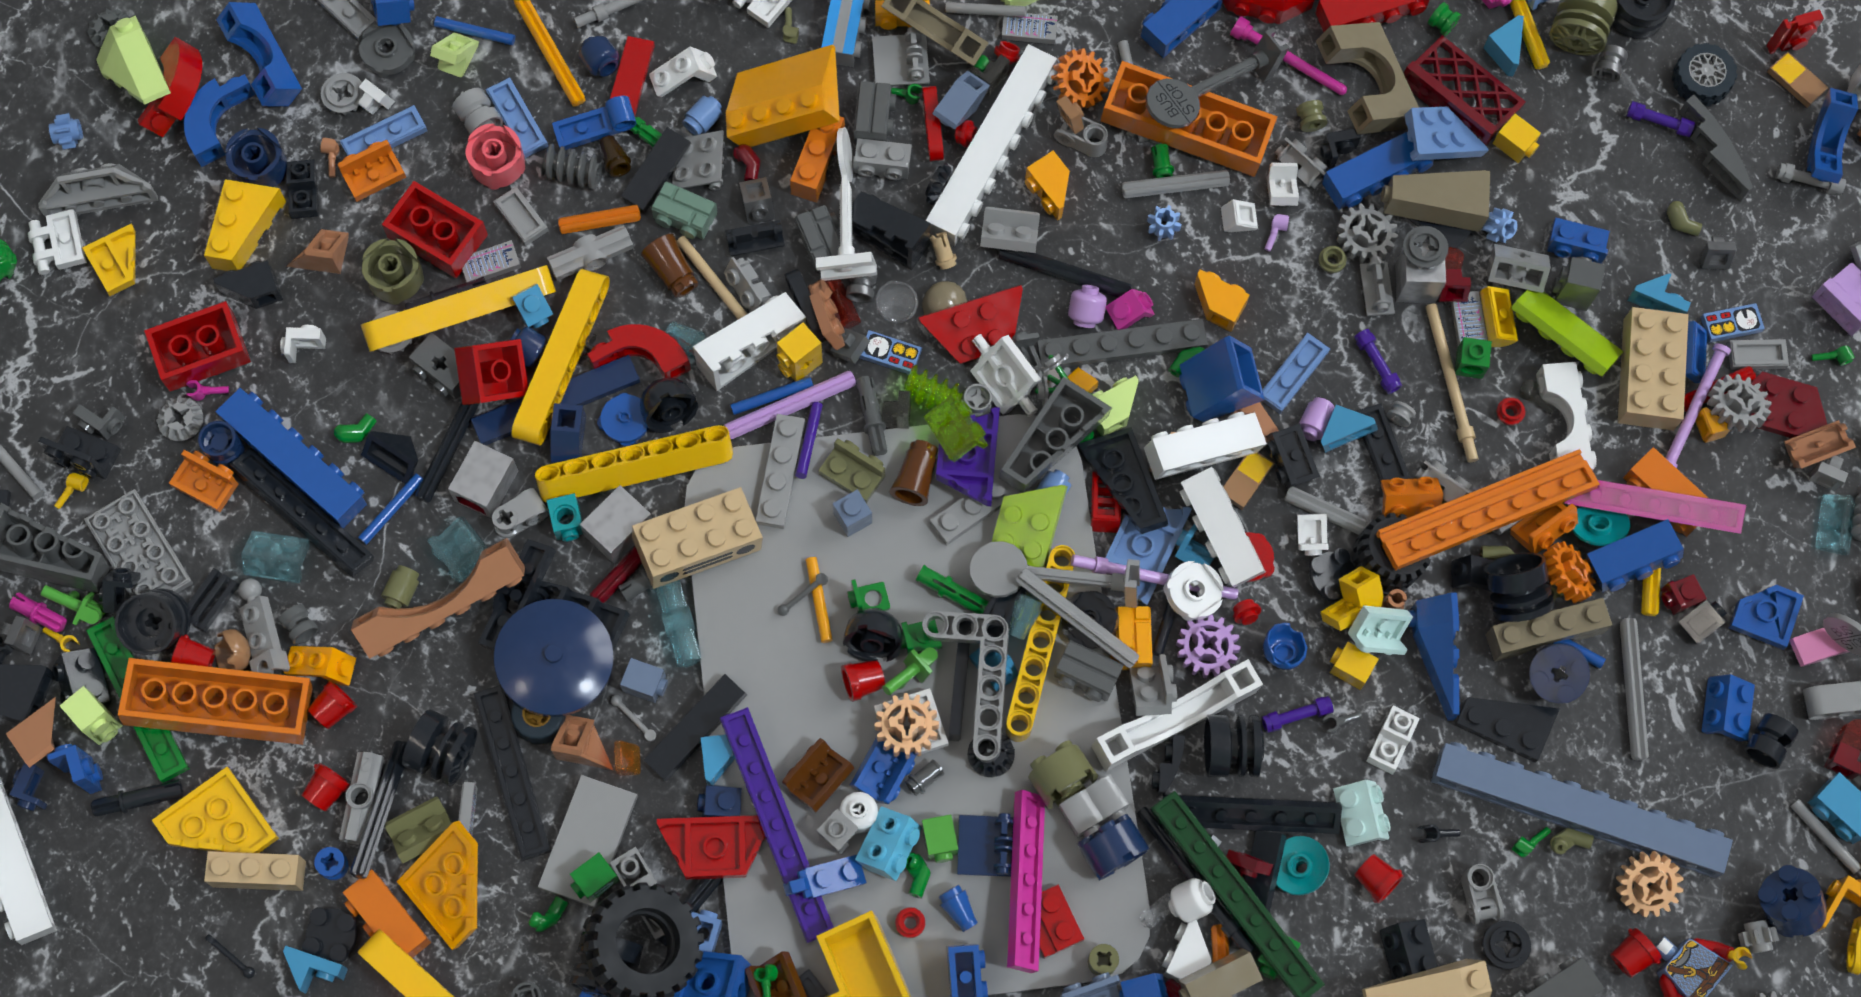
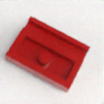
M1820 9L1795 16L1791 22L1788 19H1784L1766 45L1770 54H1774L1777 48L1784 51L1791 48L1799 50L1805 47L1824 20Z
M1059 884L1043 891L1041 896L1039 949L1045 959L1084 941V937Z

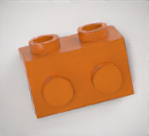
M388 140L375 142L366 150L358 154L348 155L337 164L356 202L406 178Z
M183 450L181 456L184 458V461L169 484L178 491L220 513L239 485L232 476L234 472L222 464H218L216 467L208 463L210 459L198 451H194L192 454Z
M1425 476L1415 479L1392 478L1381 481V488L1384 494L1382 515L1385 517L1388 513H1395L1396 517L1403 514L1409 518L1442 505L1443 491L1438 478Z
M1560 503L1528 516L1510 528L1511 536L1531 553H1538L1542 549L1549 548L1561 535L1569 533L1575 528L1576 524H1578L1577 507L1573 504L1566 507Z

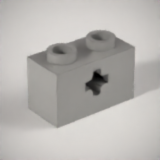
M1494 244L1487 266L1488 281L1543 293L1551 269L1549 255Z

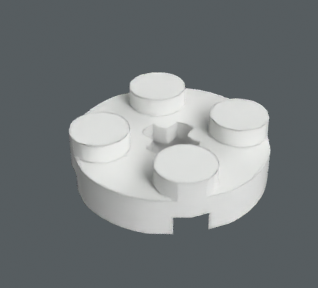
M1195 561L1182 563L1170 573L1167 582L1164 584V593L1170 606L1184 620L1193 621L1207 618L1222 603L1223 582L1219 574L1205 563L1202 565L1194 563ZM1189 584L1192 587L1198 586L1200 588V591H1198L1199 597L1191 595Z

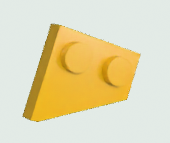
M132 223L82 247L109 296L135 284L136 231Z

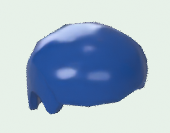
M1290 623L1275 624L1267 632L1263 643V652L1266 659L1272 665L1282 670H1291L1297 668L1306 658L1308 647L1303 638V633L1293 630Z

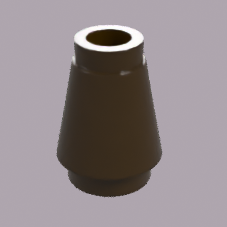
M608 135L603 137L599 144L606 172L610 173L613 177H621L627 174L631 169L630 157L614 136Z

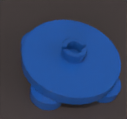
M622 393L609 400L603 407L601 416L597 420L599 429L604 431L610 439L619 442L622 447L636 444V441L643 437L649 429L641 415L640 398L627 393Z

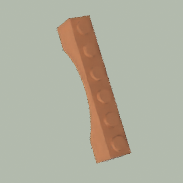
M505 538L481 551L478 561L469 576L454 591L442 599L414 608L393 609L377 607L353 620L351 631L369 659L376 655L382 657L390 653L394 649V645L402 641L408 643L420 635V631L428 627L434 629L445 622L446 617L454 613L455 615H460L470 609V604L478 600L483 602L492 598L497 593L496 590L504 586L510 588L518 584L522 580V576H524L525 566L508 538Z

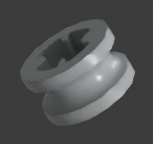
M1394 401L1391 406L1393 410L1388 411L1387 417L1399 426L1409 427L1410 419L1416 415L1415 410L1406 403Z

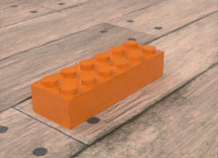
M1125 61L1121 62L1104 106L1101 122L1255 177L1278 116L1208 92L1198 97L1200 110L1195 121L1189 126L1182 128L1164 126L1150 115L1146 107V95L1150 86L1155 82L1172 78Z
M129 658L118 717L122 725L303 745L313 688L310 678Z

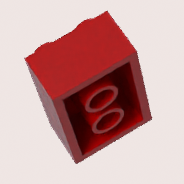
M415 181L412 182L382 223L387 238L390 240L400 239L407 242L414 249L417 256L454 278L459 276L469 258L488 236L483 221Z
M227 301L144 330L160 379L170 392L187 386L188 381H201L251 363L236 317Z

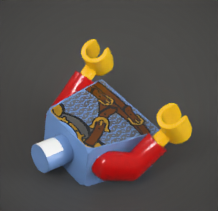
M1664 936L1655 945L1665 960L1656 972L1660 978L1659 984L1664 997H1707L1733 966L1730 963L1732 960H1734L1737 968L1745 970L1747 968L1746 963L1739 959L1742 956L1753 958L1746 947L1734 949L1717 941L1700 938H1688L1676 947Z

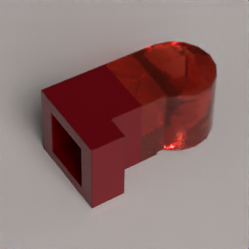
M1448 247V254L1445 258L1446 284L1439 295V301L1468 302L1471 280L1470 277H1462L1464 254L1457 248Z
M1854 719L1841 727L1824 766L1836 773L1840 772L1850 780L1861 775V762L1857 761L1861 752V719Z

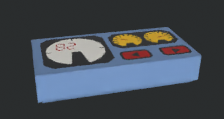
M1756 303L1705 313L1700 317L1704 329L1707 330L1709 343L1760 333L1765 329Z
M869 330L866 337L870 342L859 358L913 376L922 347Z

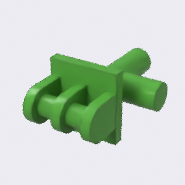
M45 585L40 594L49 600L76 611L77 614L72 623L74 625L81 621L95 624L106 614L103 613V604L92 600L95 595L93 592H90L81 601L77 591L65 594Z
M931 647L926 648L920 654L914 649L910 651L903 661L907 668L883 685V691L887 695H891L897 689H903L914 676L921 684L925 682L933 672L930 666L938 657L937 651Z

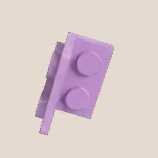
M1850 263L1834 278H1829L1815 292L1812 298L1852 337L1861 329V270L1854 263Z

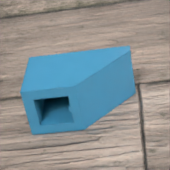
M1839 772L1829 778L1807 803L1813 807L1812 810L1817 817L1824 821L1827 820L1835 828L1836 834L1841 839L1854 844L1861 840V791Z

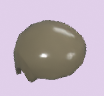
M940 281L933 284L927 290L921 305L924 315L967 302V298L961 286L950 281Z

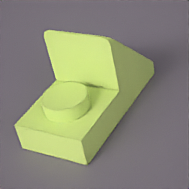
M454 32L434 44L430 56L439 59V70L462 77L478 47L479 41Z

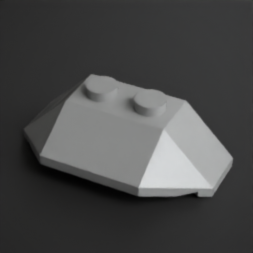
M108 163L99 168H78L73 170V172L58 176L38 205L45 217L74 209L78 215L158 201V195L151 184L120 164Z

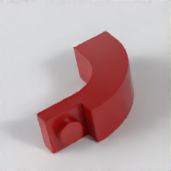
M174 37L160 57L164 67L163 76L171 93L150 102L138 118L139 125L161 137L165 136L176 119L181 121L195 97L202 75L203 64L199 50L177 37Z
M641 324L623 325L608 330L610 342L599 343L591 349V352L587 353L593 369L629 355L643 357L653 362L663 378H677L691 370L687 355L674 338L658 328Z

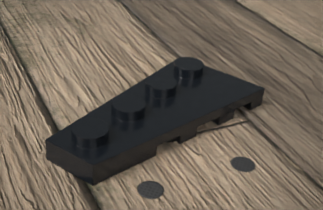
M1132 427L1078 444L1080 453L1140 534L1168 526V519Z

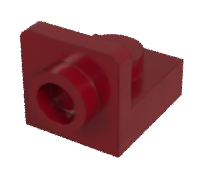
M1694 574L1676 582L1670 581L1660 589L1662 601L1666 608L1672 611L1673 615L1702 604L1707 600Z
M1231 849L1228 850L1226 856L1241 877L1245 874L1256 878L1258 873L1270 876L1273 864Z

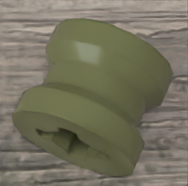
M1307 101L1296 108L1297 115L1302 120L1300 122L1302 131L1313 132L1327 125V118L1322 113L1324 109L1322 101Z
M1099 944L1092 949L1088 956V968L1096 976L1107 972L1111 975L1119 964V954L1111 945Z

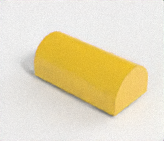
M1485 287L1480 291L1487 338L1488 341H1492L1491 347H1504L1517 342L1518 338L1509 289Z

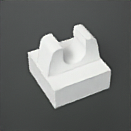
M366 78L359 86L365 93L358 104L371 114H374L381 106L389 110L395 102Z

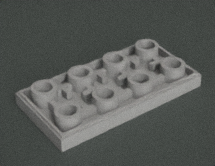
M135 489L84 519L114 569L129 568L132 572L141 573V579L134 587L126 588L131 597L158 588L173 590L179 593L194 584Z
M581 775L538 888L594 908L599 897L591 903L586 896L580 899L570 886L574 882L570 873L598 852H600L611 867L610 862L614 860L638 795Z

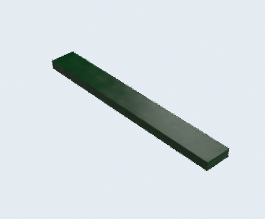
M1174 790L1151 807V812L1205 882L1211 886L1215 895L1294 997H1310L1325 985L1176 791Z

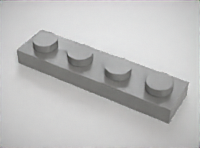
M777 414L756 516L757 525L780 529L785 528L805 418Z
M1000 472L994 475L991 507L985 506L965 495L932 518L930 524L944 543L948 545L999 510L1004 496L1021 492L999 479Z

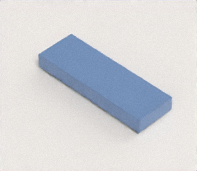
M511 78L485 89L492 104L502 117L504 125L511 128L517 134L525 158L548 147L546 139Z
M413 105L340 140V143L348 156L358 154L366 150L371 144L388 140L391 148H394L427 132V128L416 107Z
M1307 333L1263 388L1265 400L1262 402L1281 414L1329 353L1330 348Z

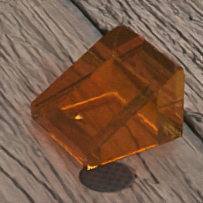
M621 740L614 742L615 770L619 776L640 774L639 746Z

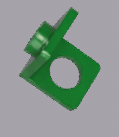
M856 579L851 580L852 590L847 591L851 609L856 608L857 612L869 608H880L884 611L890 609L884 582L857 587ZM870 591L879 592L882 596L881 603L877 606H869L865 602L866 594Z

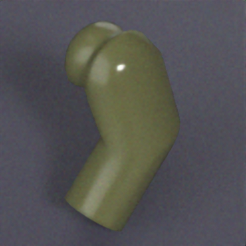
M1508 546L1480 547V557L1492 560L1515 554Z

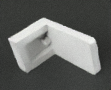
M691 46L649 74L656 95L659 97L665 96L693 76L707 82L717 77L714 69L715 63L711 55Z

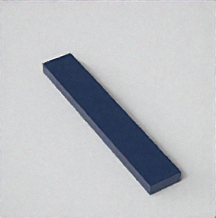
M627 355L571 378L560 404L584 406L640 383L630 356ZM524 398L471 419L481 444L486 446L512 435V426Z

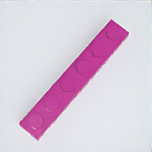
M1598 480L1600 485L1597 489L1565 501V504L1664 521L1668 519L1670 522L1740 534L1746 510V504Z
M1019 790L1015 792L1007 968L1034 973L1039 971L1045 803L1039 794Z

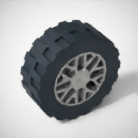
M1709 43L1695 44L1693 47L1687 48L1684 54L1682 53L1674 66V73L1672 75L1673 86L1679 92V96L1685 98L1686 101L1695 95L1703 105L1711 106V104H1717L1721 99H1724L1734 86L1738 75L1736 73L1737 65L1734 63L1733 57L1728 54V51L1721 49L1718 45H1710Z

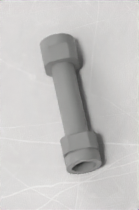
M1780 163L1775 176L1776 179L1786 183L1794 180L1825 188L1826 193L1832 195H1842L1846 186V179L1841 178L1839 184L1822 182L1811 177V173L1796 170L1795 165L1789 163Z

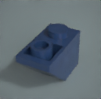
M554 403L551 423V464L582 456L586 414L582 405Z

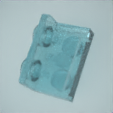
M458 517L440 536H431L427 540L432 546L433 554L445 563L449 568L450 576L458 583H462L469 576L478 561L481 551L488 548L464 517Z
M252 531L241 553L243 573L249 576L300 583L302 579L301 566L310 548L309 539Z

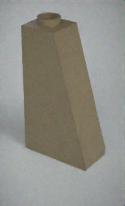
M1490 171L1393 175L1389 184L1384 185L1381 191L1380 200L1384 202V214L1480 232L1489 218Z

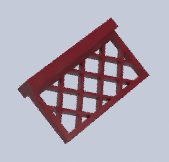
M1443 35L1415 62L1412 61L1403 73L1414 95L1429 107H1449L1486 146L1492 137L1526 103L1525 100ZM1440 46L1450 53V58H1438L1437 49ZM1432 64L1434 73H1428L1421 65ZM1439 65H1452L1453 74H1440ZM1458 65L1468 67L1471 70V75L1459 74ZM1442 81H1454L1455 90H1449L1442 84ZM1460 81L1473 82L1474 91H1462ZM1479 82H1487L1492 87V91H1480ZM1463 98H1475L1476 107L1469 106L1463 101ZM1481 98H1493L1495 108L1483 107ZM1500 99H1508L1515 106L1513 108H1501ZM1484 114L1496 115L1497 124L1493 125L1484 117Z

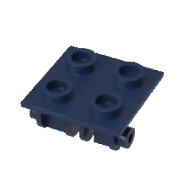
M1000 813L998 816L959 815L957 875L1011 877L1014 817H1010V814Z

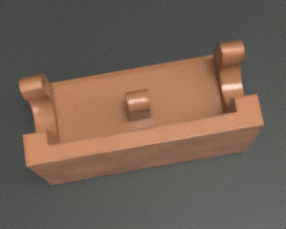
M1837 420L1783 441L1793 467L1802 469L1856 448L1854 441L1851 438L1849 439L1846 434L1847 426Z

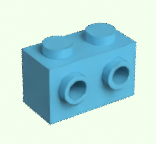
M881 806L876 821L871 826L855 860L866 870L897 881L900 873L906 867L907 858L913 846L919 840L922 827L910 816Z

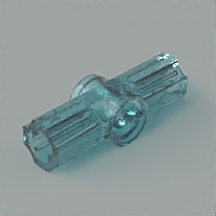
M680 580L656 588V592L663 611L661 613L667 638H670L677 666L689 667L700 662L702 659L694 634L696 629L690 607L686 605Z

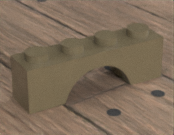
M885 0L881 6L972 66L976 64L989 43L923 0Z
M1600 598L1553 610L1535 619L1494 625L1485 636L1493 660L1496 662L1522 655L1549 643L1568 639L1578 641L1604 634L1612 626V622L1604 599Z

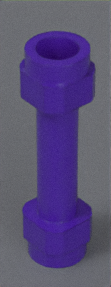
M1632 101L1626 114L1627 117L1638 121L1642 118L1674 129L1676 134L1686 137L1691 136L1695 126L1694 121L1683 117L1680 120L1647 109L1645 104Z
M1365 329L1354 336L1357 341L1356 344L1360 350L1365 349L1382 378L1380 384L1383 389L1386 390L1387 394H1392L1403 386L1397 373H1391L1375 346L1376 338L1369 329Z
M1326 696L1314 699L1313 704L1278 714L1276 711L1262 716L1261 720L1265 732L1270 733L1281 730L1282 725L1314 715H1317L1319 718L1333 713L1334 709L1330 697Z

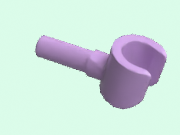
M1277 214L1274 216L1271 223L1270 236L1264 248L1266 251H1271L1278 230L1287 231L1288 215Z

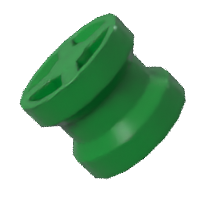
M1443 2L1431 15L1428 25L1440 29V34L1445 37L1456 26L1462 15L1457 11H1451L1449 5Z

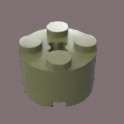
M386 238L374 242L364 252L362 274L371 292L377 298L396 305L417 293L424 281L421 264L411 245L400 239L387 240Z
M1070 740L1061 743L1055 749L1056 752L1047 758L1045 755L1040 756L1030 764L1033 770L1030 772L1028 779L1048 809H1053V803H1056L1059 807V804L1086 789L1084 784L1089 779L1093 784L1098 778V774L1079 746L1073 745Z

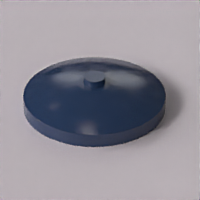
M562 599L537 601L518 610L501 629L494 649L495 672L505 694L520 708L544 717L571 715L588 707L605 689L613 668L612 642L607 629L599 618L582 605Z

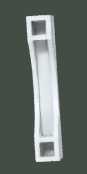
M1248 659L1177 699V702H1172V714L1145 715L1096 738L1091 747L1106 772L1173 737V735H1177L1204 721L1207 715H1215L1255 694L1263 683Z

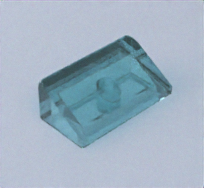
M1851 495L1822 496L1816 549L1841 555L1850 554L1851 529L1853 527L1852 521L1855 516L1854 508L1856 506L1855 500Z

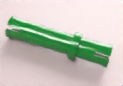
M923 565L915 580L938 592L937 596L941 598L945 596L975 614H983L989 602L976 593L955 583L951 576L945 577L926 565ZM934 580H937L938 582H940V583L944 584L945 586H947V587H949V588L955 590L956 592L953 593V592L947 590L946 588H944V587L940 586L939 584L935 583ZM960 595H963L971 599L972 601L978 603L982 606V608L965 600L964 598L960 597Z

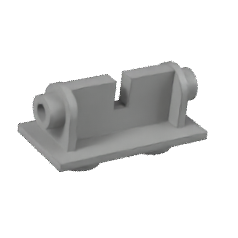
M1286 137L1285 140L1289 144L1286 147L1281 145L1275 151V154L1278 156L1277 159L1282 163L1300 164L1302 167L1298 170L1297 177L1308 188L1313 187L1317 189L1322 183L1319 178L1322 175L1325 176L1324 171L1328 167L1316 156L1311 160L1304 153L1308 149L1296 138L1291 142Z
M1379 256L1370 258V263L1360 264L1367 316L1393 315L1395 310L1388 262L1382 261Z
M732 257L724 271L726 280L740 297L742 305L749 312H752L764 305L772 298V295L768 292L762 281L756 284L752 283L759 277L748 260L745 261L744 258L736 260Z
M1435 459L1431 463L1425 460L1424 463L1428 465V468L1426 470L1420 468L1415 475L1416 478L1425 476L1438 478L1440 485L1445 487L1443 499L1447 502L1464 496L1466 493L1473 492L1470 490L1471 483L1459 475L1453 479L1446 474L1448 468Z

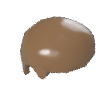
M228 629L218 633L217 637H223L219 643L214 645L218 667L243 671L248 666L251 656L248 640L236 629Z

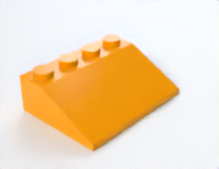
M832 44L737 73L726 110L727 138L739 146L746 144L753 147L840 122L835 46Z

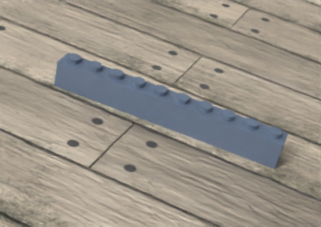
M1457 742L1445 743L1439 751L1431 779L1432 783L1565 828H1572L1594 835V838L1639 853L1643 851L1648 856H1650L1652 851H1656L1660 857L1666 855L1671 859V863L1673 862L1677 866L1715 879L1725 873L1733 840L1724 837L1725 834L1721 831L1707 829L1705 831L1696 828L1695 823L1684 819L1675 821L1667 818V814L1662 811L1653 809L1646 811L1638 808V804L1629 800H1621L1619 802L1610 799V795L1603 791L1592 790L1590 792L1581 789V785L1568 780L1560 782L1552 779L1553 776L1549 773L1527 771L1522 764L1512 761L1504 763L1495 760L1496 757L1487 752H1478L1477 754L1468 751L1465 745Z

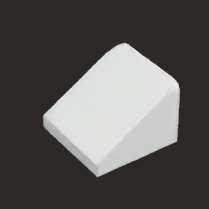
M1233 199L1221 207L1225 232L1258 229L1255 203Z

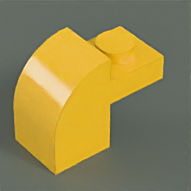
M1360 566L1341 577L1339 583L1343 599L1321 611L1322 621L1342 631L1352 626L1363 605L1381 607L1383 590L1380 576Z

